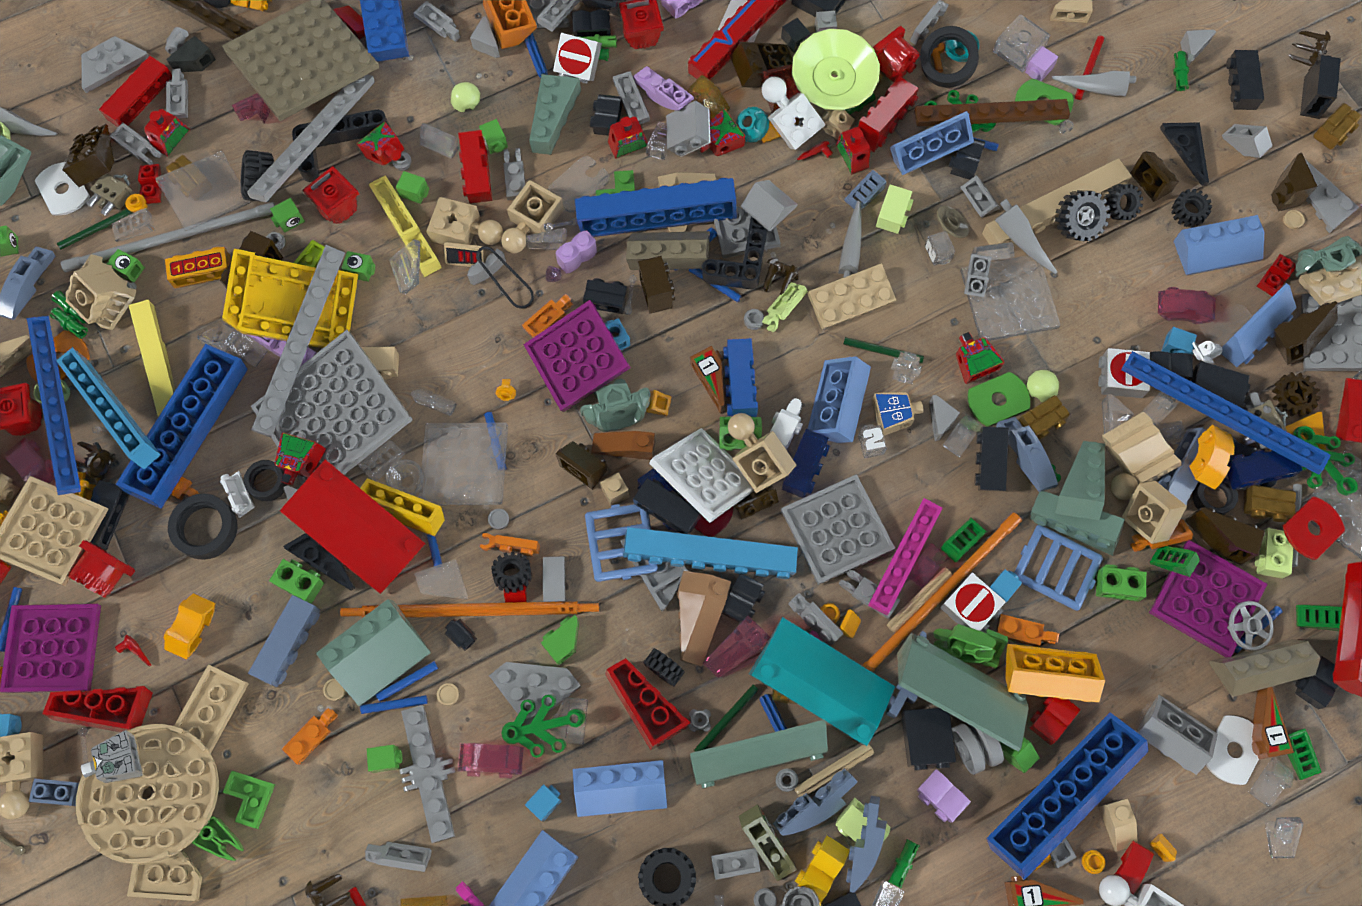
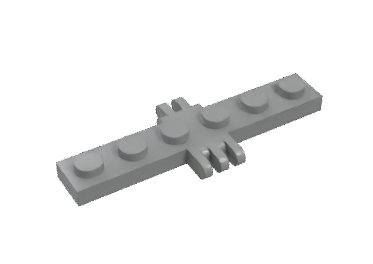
M424 705L403 710L401 713L413 760L412 766L399 770L400 775L410 774V776L401 779L402 783L410 781L412 785L403 787L404 792L419 788L431 843L453 838L455 833L442 781L448 779L447 775L455 773L454 767L445 769V766L453 764V759L443 760V757H436Z

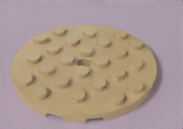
M165 724L144 725L127 730L135 737L143 776L110 783L101 782L96 778V774L86 778L83 775L81 777L76 795L78 824L81 826L86 836L85 839L96 851L112 860L126 864L142 865L167 859L186 848L198 837L214 811L219 791L217 767L211 753L198 738L189 732ZM148 787H152L154 793L145 800L143 798V791Z

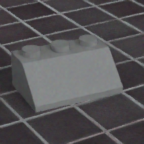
M1161 695L1156 697L1140 722L1137 731L1138 734L1147 740V743H1150L1159 749L1163 755L1172 758L1185 770L1191 771L1195 775L1213 758L1218 736L1217 733Z

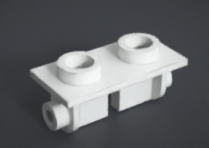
M1205 341L1202 344L1192 343L1195 348L1193 350L1194 355L1198 360L1202 359L1203 362L1215 364L1212 359L1222 353V347L1211 341Z
M239 471L232 476H229V474L221 476L220 483L223 485L225 492L229 494L228 499L231 503L232 511L236 512L238 517L241 518L255 507L249 492L245 488L242 476Z

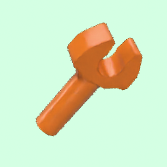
M943 42L938 44L931 54L935 70L940 73L943 72L940 56L945 51V44Z

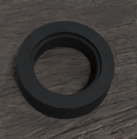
M945 26L932 32L925 39L920 51V62L924 75L931 83L944 88L956 87L968 81L974 74L979 60L978 47L974 37L967 30L957 26ZM947 40L958 41L968 50L966 64L961 70L953 74L940 73L931 64V54L934 48Z
M196 494L182 500L174 508L168 521V535L172 544L187 556L200 560L215 558L224 553L232 545L238 529L237 518L231 507L220 498L210 494ZM203 508L217 510L222 519V526L218 536L205 545L196 546L189 544L185 538L184 527L190 515Z

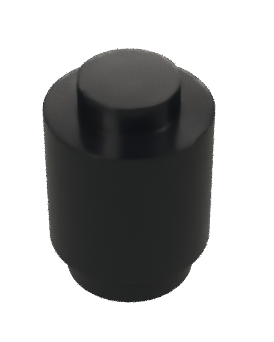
M453 619L445 627L447 630L445 635L459 649L462 648L466 651L477 640L474 636L475 633L461 619L457 621Z

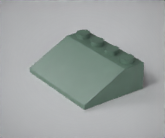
M387 599L316 654L331 675L360 707L428 656L431 651L393 600Z

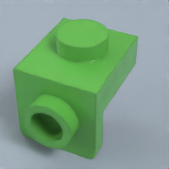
M987 629L985 633L996 641L993 648L996 650V653L992 660L982 662L981 664L997 668L999 658L1008 642V637Z

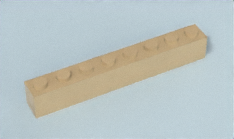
M1118 158L1020 207V209L1029 220L1033 233L1037 234L1043 231L1046 226L1059 223L1055 222V217H1059L1056 209L1061 208L1058 204L1060 201H1065L1063 198L1065 195H1070L1072 191L1086 190L1100 193L1102 195L1101 198H1105V194H1110L1108 190L1110 188L1113 189L1112 186L1128 184L1132 176ZM995 220L986 224L982 234L994 252L1000 249L1006 250L1014 243Z

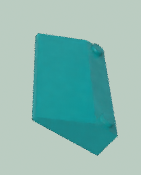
M783 617L749 672V675L778 691L865 746L869 744L877 730L895 689V686Z

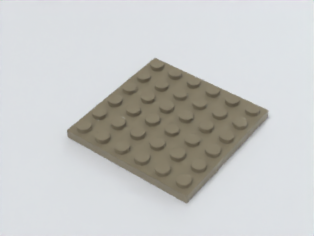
M309 0L222 45L224 52L279 121L292 116L379 68L378 62L368 53V50L325 0Z

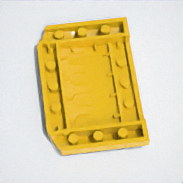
M234 249L222 320L243 334L287 342L316 268L255 255L254 252ZM338 270L308 346L324 348L344 331L348 330L350 332L358 274Z

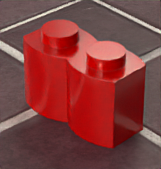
M1047 697L1043 702L1045 705L1044 709L1041 712L1037 710L1030 718L1032 724L1029 728L1049 745L1054 744L1081 710L1069 699Z

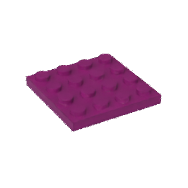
M591 300L523 344L562 412H565L631 368Z
M1188 540L1182 549L1196 552L1200 559L1199 563L1190 577L1170 571L1149 613L1222 656L1231 657L1237 643L1227 628L1229 626L1230 614L1238 603L1245 601L1258 603L1267 583ZM1246 605L1248 613L1252 616L1256 606ZM1240 609L1235 616L1234 624L1241 623L1244 620ZM1235 631L1239 639L1244 631Z
M12 605L0 692L91 691L101 605Z

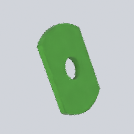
M1030 79L1018 89L1015 101H1033L1041 97H1046L1049 100L1067 99L1070 113L1074 102L1072 93L1036 79ZM1044 120V121H1045V122H1048V123H1050V124H1053V125H1058V124H1060L1061 122H1063L1064 120Z
M1008 372L968 390V404L975 418L983 425L990 427L999 421L1028 411L1030 409V395L1021 379ZM995 393L1003 394L1006 398V403L1002 406L995 405L992 402V395Z

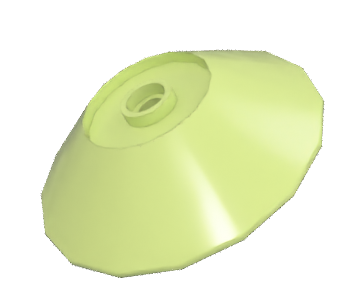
M827 29L813 33L800 44L793 57L792 75L797 89L805 95L809 102L824 109L845 110L859 106L872 95L879 82L880 63L874 49L863 37L848 30Z

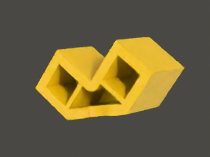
M826 835L822 843L817 841L811 852L814 854L806 870L803 871L801 869L794 881L797 883V886H806L816 891L821 902L828 894L835 877L844 866L850 853L848 848Z

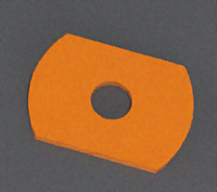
M64 330L53 338L56 354H65L73 347L88 361L90 360L86 343L82 339L77 338L72 332ZM31 354L26 359L27 369L30 376L38 383L33 354ZM58 365L60 379L64 380L68 376Z

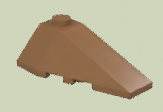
M683 571L678 588L680 612L678 614L681 633L679 634L680 661L702 667L724 608L731 581L710 574Z

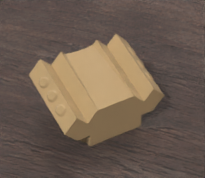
M90 254L82 268L74 271L73 275L70 276V286L66 291L65 302L88 324L96 322L101 328L113 330L129 307L128 305H131L135 298L136 290L128 288V281L120 278L113 271L111 265L102 263L103 257Z
M1145 412L1138 414L1102 435L1105 447L1124 473L1134 476L1138 484L1155 481L1182 466V461L1174 455V450L1167 444L1160 430L1153 425L1152 419Z

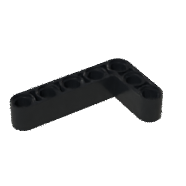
M375 109L345 115L317 147L362 139L383 122H386L389 126L385 113L382 110ZM311 122L299 124L293 128V141ZM316 148L298 167L300 174L307 182H313L320 174Z
M751 216L743 263L716 259L705 260L702 264L703 280L713 285L742 289L756 288L760 282L768 230L762 225L755 224L758 221ZM753 240H760L761 242L755 243ZM755 257L757 260L752 261L750 258ZM708 270L715 271L714 273H707ZM732 272V273H734L735 275H733V276H728V275H726V274ZM753 275L755 278L749 279L747 276Z

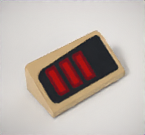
M444 242L445 262L447 265L471 267L477 263V251L483 246ZM482 250L479 258L484 263L486 261L485 250Z

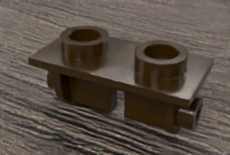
M771 485L757 493L753 491L756 496L755 498H752L749 494L734 506L739 510L741 520L779 503L776 488L774 489Z

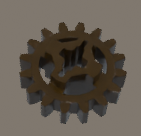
M1293 372L1289 375H1283L1274 384L1276 387L1272 390L1276 394L1272 399L1279 402L1276 407L1282 406L1284 408L1282 412L1290 411V416L1292 417L1295 414H1298L1299 417H1302L1304 414L1308 415L1319 405L1317 401L1321 399L1320 396L1316 395L1320 392V389L1314 388L1316 381L1309 382L1310 376L1303 378L1301 372L1296 376Z

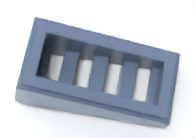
M872 170L849 193L844 201L855 209L857 201L854 197L856 196L861 201L862 210L885 189L887 182L876 171Z

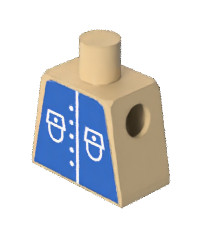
M906 392L874 393L872 398L878 428L881 429L883 436L910 427L913 424L914 415L923 413L922 402L910 403L909 395Z

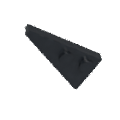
M1200 122L1162 123L1160 130L1200 185L1206 186L1209 183Z
M306 533L283 546L285 550L350 591L355 589L342 563Z

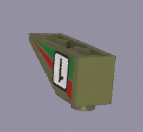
M758 804L739 815L743 831L777 881L797 870L771 823Z

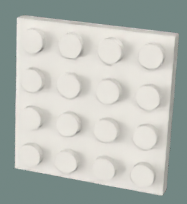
M702 428L659 453L649 462L709 522L716 519L754 491L732 457L724 449H719V444Z

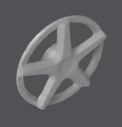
M1254 601L1238 603L1232 610L1227 628L1234 641L1245 650L1254 651L1264 648L1273 635V621L1268 610ZM1255 605L1261 608V610L1251 617L1245 606ZM1240 609L1244 620L1241 623L1234 624L1235 616ZM1265 615H1267L1270 624L1269 633L1262 629L1261 619ZM1235 631H1245V644L1238 638ZM1254 634L1266 639L1263 644L1252 647Z

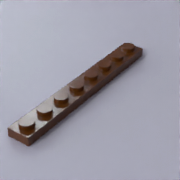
M1067 99L915 106L914 110L917 127L936 126L966 111L969 113L971 124L1064 120L1070 117Z

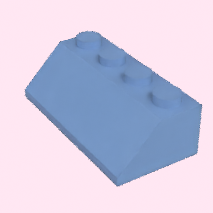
M966 111L891 146L890 150L893 161L901 174L904 175L974 143L969 113Z
M1258 215L1181 230L1174 239V244L1184 272L1188 276L1262 261L1265 232Z
M1287 283L1222 346L1221 354L1234 366L1238 367L1242 362L1247 364L1255 356L1253 352L1256 349L1260 351L1268 343L1265 339L1268 336L1271 338L1275 336L1274 329L1279 324L1289 322L1294 317L1291 313L1297 307L1291 288Z
M856 356L825 360L806 435L835 443L853 442L871 369L869 365Z
M663 760L573 769L574 795L578 817L667 808Z
M542 830L489 906H546L579 857Z

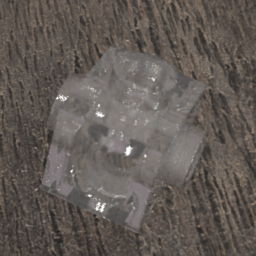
M900 352L898 358L894 357L891 369L894 370L892 379L912 385L914 378L919 377L921 372L920 358L911 352Z

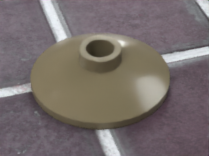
M941 206L937 210V218L945 232L957 238H965L969 234V226L957 210L949 206Z

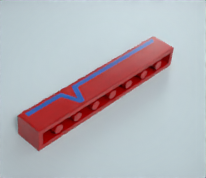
M747 0L743 6L738 7L736 13L731 18L725 21L724 26L720 30H716L712 38L701 46L699 52L690 57L688 60V73L704 85H707L730 61V56L739 43L747 42L787 0Z

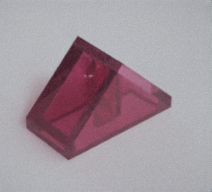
M931 543L913 565L908 578L923 589L948 558V555Z

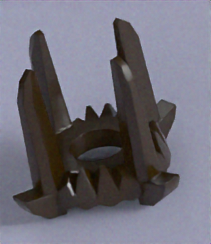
M1327 30L1325 35L1309 31L1299 32L1301 35L1318 39L1315 43L1316 46L1292 43L1297 48L1312 52L1310 59H1305L1290 54V58L1310 66L1311 69L1318 58L1327 53L1325 49L1328 41H1331L1330 33Z
M771 258L767 261V263H770L764 281L765 292L767 293L776 273H778L779 276L783 275V278L785 277L780 295H782L794 279L798 280V269L793 264L789 266L779 262L776 258Z
M82 441L78 442L77 445L88 450L90 454H86L87 457L84 458V463L76 460L77 471L80 473L86 472L90 477L96 478L95 483H98L99 480L102 481L105 473L108 472L111 464L116 460L115 453L111 455L107 450L102 449L98 442L93 443V445ZM100 458V464L94 468V461Z
M341 874L332 875L313 885L309 881L305 887V894L307 898L311 897L314 906H341L350 898V892L327 903L323 901L322 894H319L342 880Z

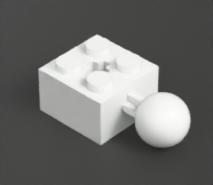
M770 77L762 85V95L767 101L777 103L780 108L771 114L768 119L789 148L796 150L823 128L825 123L803 93H797L788 100L785 82L781 78ZM795 117L799 118L798 125H794V123L796 122Z
M1117 875L1105 877L1099 885L1101 898L1111 906H1184L1152 884H1142L1137 895L1134 896L1130 893L1128 883Z

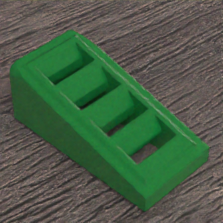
M970 518L945 541L941 550L957 563L987 531L974 519ZM967 527H969L973 532H975V533L977 534V536H974V535L967 529ZM961 533H963V534H964L966 537H968L971 541H969L967 538H965ZM955 539H957L959 542H961L965 547H963V546H962L960 543H958Z
M1164 546L1156 550L1150 560V564L1190 577L1200 559L1194 551ZM1162 553H1165V555L1163 556L1162 560H1159V558L1161 557Z
M1296 605V626L1339 631L1342 607ZM1306 611H1309V622H1306ZM1316 612H1318V622H1316ZM1325 613H1328V623H1326Z
M1306 729L1289 733L1288 736L1294 753L1287 755L1299 780L1321 773V768ZM1298 739L1300 743L1294 745L1293 740ZM1302 747L1304 751L1297 754L1296 749ZM1307 756L1308 760L1300 762L1299 758ZM1311 764L1312 769L1303 771L1302 767Z

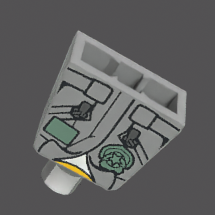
M127 730L92 747L93 761L81 765V771L85 778L96 774V778L103 783L143 776L135 737Z

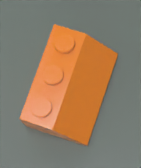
M483 0L484 9L501 49L521 44L537 29L536 22L526 0Z

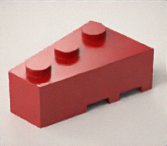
M482 130L458 133L461 150L459 151V158L463 165V168H461L462 180H465V185H462L463 195L468 197L470 204L493 201L488 152Z

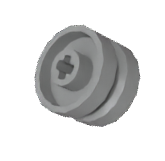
M960 724L952 728L953 741L957 752L971 774L975 775L984 771L986 764L993 767L1003 763V751L998 740L971 725L968 727L965 724Z

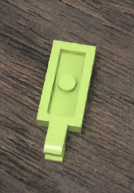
M791 282L786 291L767 310L769 315L762 321L764 324L769 325L767 327L768 331L774 332L778 328L779 319L784 320L808 292L805 286Z

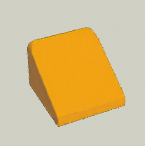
M656 390L650 391V403L646 412L668 416L672 397Z
M849 609L839 629L843 632V635L853 638L861 623V619L853 610Z
M1158 834L1149 843L1164 862H1173L1176 859V849L1163 834Z

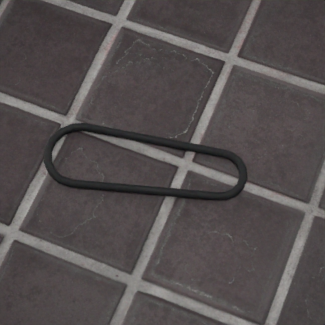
M483 246L479 248L476 254L478 262L510 303L520 309L529 307L534 300V293L531 287L491 247ZM482 250H490L529 289L531 300L528 304L520 306L512 301L480 260L479 254Z

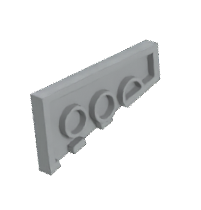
M1306 160L1318 186L1306 199V202L1312 204L1317 211L1315 213L1319 220L1322 219L1327 225L1326 230L1331 233L1359 207Z

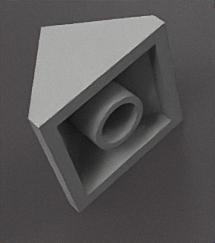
M770 180L755 182L743 201L741 208L770 232L798 204Z

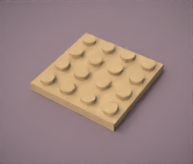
M30 476L0 526V559L66 586L70 579L68 575L85 552L79 545L83 540L91 542L108 508L73 493L58 495L56 486Z

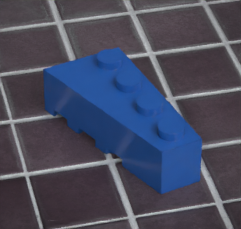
M752 338L728 339L727 347H723V358L728 360V366H724L725 378H729V385H726V397H730V404H727V416L732 417L738 413H745L750 417H757L758 402H756L757 391L756 386H754L755 370L752 367L754 364Z

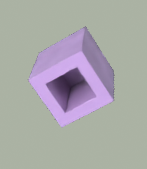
M1042 47L1029 61L1025 73L1033 79L1042 81L1054 68L1058 56Z

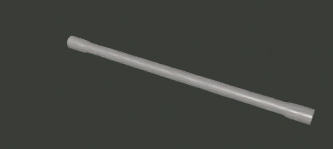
M270 202L249 210L92 254L103 257L102 261H105L117 249L130 254L257 217L261 218L272 215L270 208L276 205L274 202ZM90 254L61 261L63 271L66 273L82 268Z

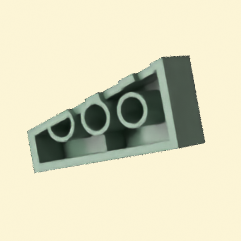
M541 75L529 140L532 153L551 155L560 137V132L567 122V117L575 105V100L581 93L579 78Z
M1083 441L1059 495L1055 514L1100 520L1105 502V444Z
M1046 491L1039 492L1031 511V520L1038 525L1047 526L1113 556L1122 534L1123 518L1103 511L1100 520L1055 514L1059 496Z

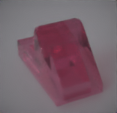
M258 93L232 105L240 121L258 114L263 124H265L270 113V108Z

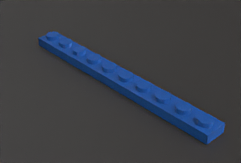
M49 316L27 318L57 494L64 495L81 492Z
M1133 351L1121 369L1318 475L1323 471L1331 456L1323 450Z

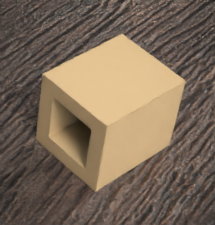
M619 473L600 482L601 489L610 505H616L630 497L629 490Z

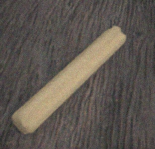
M943 568L888 622L887 627L892 632H896L952 576V573L947 568Z
M870 744L860 746L796 786V794L798 797L803 796L805 793L811 794L830 782L837 772L842 771L844 768L849 770L873 755V748Z

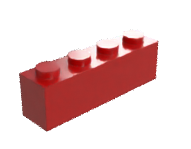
M149 56L116 89L115 93L103 103L99 111L106 120L119 127L122 123L129 126L166 86V82L172 80L171 72L167 66Z

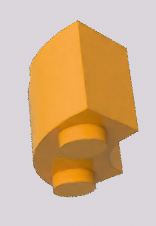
M1212 424L1197 439L1199 444L1198 453L1189 467L1197 481L1215 490L1230 469L1227 465L1230 455H1234V441L1231 434Z
M194 593L186 600L184 599L178 607L175 621L164 634V650L187 660L201 643L202 638L199 636L205 625H210L216 603Z

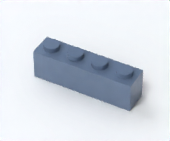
M1203 427L1187 429L1174 453L1182 461V466L1162 476L1158 482L1185 505H1187V501L1198 483L1189 466L1198 453L1199 444L1197 439L1206 431Z
M292 595L248 674L276 688L279 684H282L287 676L286 671L288 667L297 659L298 649L301 644L303 645L307 641L311 626L315 625L318 621L320 609Z

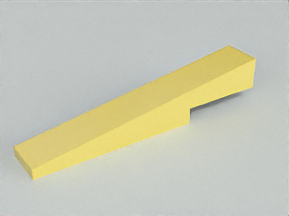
M386 175L371 182L369 186L423 276L426 277L441 269L442 267Z
M144 300L128 306L159 417L174 394L175 386L166 345L161 338L155 306L149 300Z

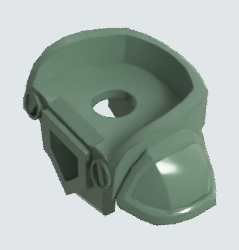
M1344 236L1324 249L1318 251L1312 249L1302 250L1298 254L1296 277L1300 278L1306 271L1310 273L1325 268L1327 272L1342 271L1356 262L1355 257L1362 255V247L1349 236Z
M617 379L613 384L603 386L595 391L594 395L599 403L582 406L580 413L589 424L598 427V430L602 432L619 430L634 425L644 418L650 403L651 393L645 387L631 394L626 381Z

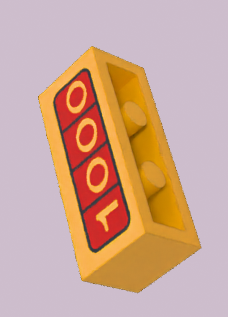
M213 247L210 250L194 251L191 254L175 255L172 258L165 259L167 280L176 289L221 279L223 271L231 263V255L225 247Z

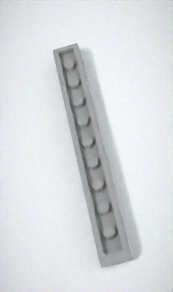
M365 75L343 87L247 191L249 197L267 202L375 83L373 76Z
M325 245L252 426V431L270 438L273 436L345 252Z

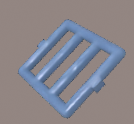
M619 504L611 505L609 509L591 511L585 514L595 581L601 582L618 578L628 580L631 579V576L653 573L658 570V565L651 563L649 565L602 572L600 560L623 557L624 548L599 552L597 540L623 536L626 533L627 527L652 530L649 513L634 504L621 507ZM640 512L642 524L601 531L595 530V519Z
M1037 525L1027 546L1025 545L1020 553L1022 557L1014 573L1019 577V581L1022 584L1078 611L1089 589L1094 587L1096 582L1094 578L1103 557L1044 526ZM1041 535L1053 540V543L1036 579L1033 580L1023 575ZM1063 545L1073 551L1055 590L1043 585L1060 546ZM1080 555H1083L1093 561L1075 600L1064 596L1063 592Z

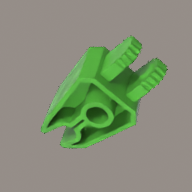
M960 624L956 625L953 630L939 628L934 631V638L938 639L934 642V646L963 662L982 663L990 661L996 653V650L993 649L996 641L984 632Z
M215 816L209 819L207 825L202 828L198 837L192 842L197 847L230 861H236V859L226 851V845L231 844L240 851L244 850L235 834L221 819Z

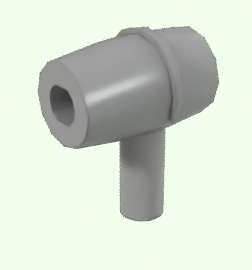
M179 27L174 28L166 40L165 50L169 54L177 51L184 45L188 32Z

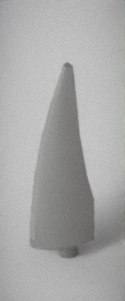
M1109 71L1082 76H1052V79L1066 85L1111 96H1126L1129 83L1134 84L1136 82V76H1130V71Z
M0 107V121L9 129L10 133L37 136L58 134L34 125L12 111Z
M1007 199L1003 200L1000 205L1005 212L997 217L995 221L1027 255L1056 274L1057 270L1041 248L1024 213L1017 204L1012 206Z
M860 201L856 203L842 248L838 273L844 274L843 278L858 273L862 233Z

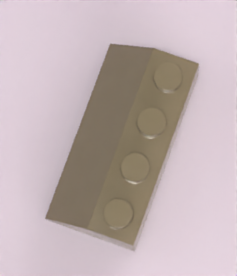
M710 231L632 233L627 241L626 260L630 270H639L638 261L662 256L663 262L668 263L669 269H702L703 262L709 259Z
M1291 639L1265 646L1259 650H1249L1234 654L1231 657L1211 660L1209 664L1230 695L1234 697L1316 675L1320 656L1308 641Z

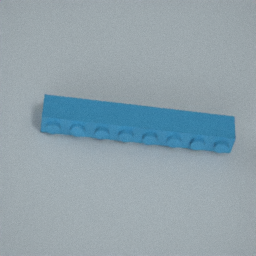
M72 347L56 360L129 459L145 469L161 455L88 359Z
M627 527L623 557L628 558L632 562H640L643 559L649 560L651 564L668 562L671 563V566L683 567L686 564L692 565L694 569L711 567L714 571L725 572L728 569L735 570L734 572L737 574L754 572L757 576L767 577L771 574L777 575L779 579H789L796 573L798 547Z

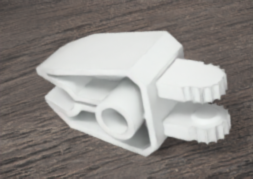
M797 398L790 401L786 410L781 409L780 413L776 412L772 420L774 425L771 431L776 434L785 449L788 448L794 434L798 435L803 426L800 423L801 417H799L802 402Z

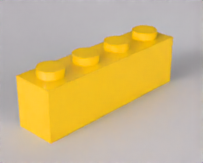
M368 478L360 488L403 525L435 536L445 521L441 506Z

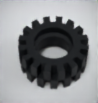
M1132 184L1112 186L1113 189L1110 188L1108 190L1110 194H1105V198H1107L1105 204L1109 205L1110 210H1107L1109 211L1107 214H1110L1111 218L1116 220H1132V218L1137 216L1136 213H1140L1141 210L1138 208L1143 207V204L1140 203L1143 197H1139L1142 192L1138 190L1137 186ZM1125 195L1127 199L1126 207L1122 210L1120 207L1121 197Z
M1190 189L1181 192L1172 205L1173 210L1171 213L1175 214L1174 220L1179 219L1178 224L1185 223L1184 227H1187L1189 224L1190 228L1195 227V225L1200 226L1211 213L1212 205L1210 203L1212 201L1211 199L1207 200L1208 195H1201L1203 193L1201 190L1196 193V189H1192L1191 192ZM1190 203L1196 206L1198 213L1188 211L1185 204Z
M507 552L503 553V558L499 555L497 557L498 561L494 560L491 567L496 587H499L501 591L505 589L507 593H509L510 589H512L513 593L516 592L517 588L521 591L523 590V585L527 587L529 585L528 581L531 582L532 579L530 562L527 560V557L525 555L522 557V554L519 552L517 555H515V552H511V555H508ZM509 569L520 570L512 576L504 575V572Z
M653 648L643 662L649 670L673 687H675L685 673L676 662Z

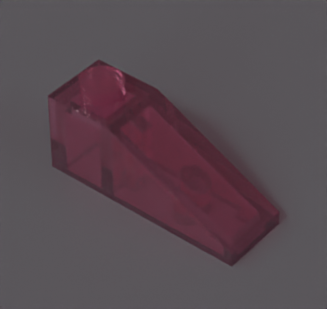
M747 616L703 664L719 678L754 655L771 637L755 621Z

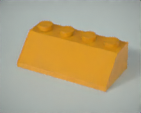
M1007 644L1005 679L1008 692L1037 695L1039 697L1047 696L1081 700L1084 702L1100 701L1105 678L1097 654Z

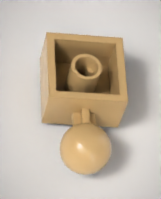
M529 180L507 209L510 221L518 226L516 228H509L503 233L501 238L503 248L510 253L521 252L526 246V234L528 231L543 239L564 211L562 198Z
M439 197L428 225L427 233L431 242L444 245V242L470 245L474 234L478 235L483 243L495 245L501 241L503 228L495 220H486L479 224L480 215L477 206Z
M738 413L730 418L728 431L733 438L743 440L747 446L742 448L732 459L757 493L788 476L796 467V463L773 431L757 439L753 433L755 429L753 419L745 413Z
M1122 473L1115 476L1111 482V491L1116 498L1121 500L1130 499L1121 518L1151 544L1168 541L1187 506L1157 481L1138 484L1134 476Z
M28 732L0 737V786H6V793L0 797V815L5 819L15 820L22 817L28 811L30 804L28 796L21 791V783L31 782L34 779H43L42 734Z

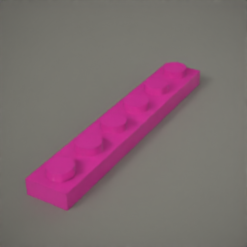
M923 498L868 606L888 616L942 507Z

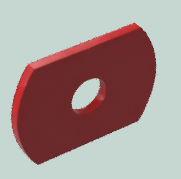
M1313 496L1283 525V530L1289 543L1296 551L1311 560H1317L1345 531V527L1339 514L1330 504ZM1310 521H1314L1319 525V535H1313L1309 531L1308 523Z

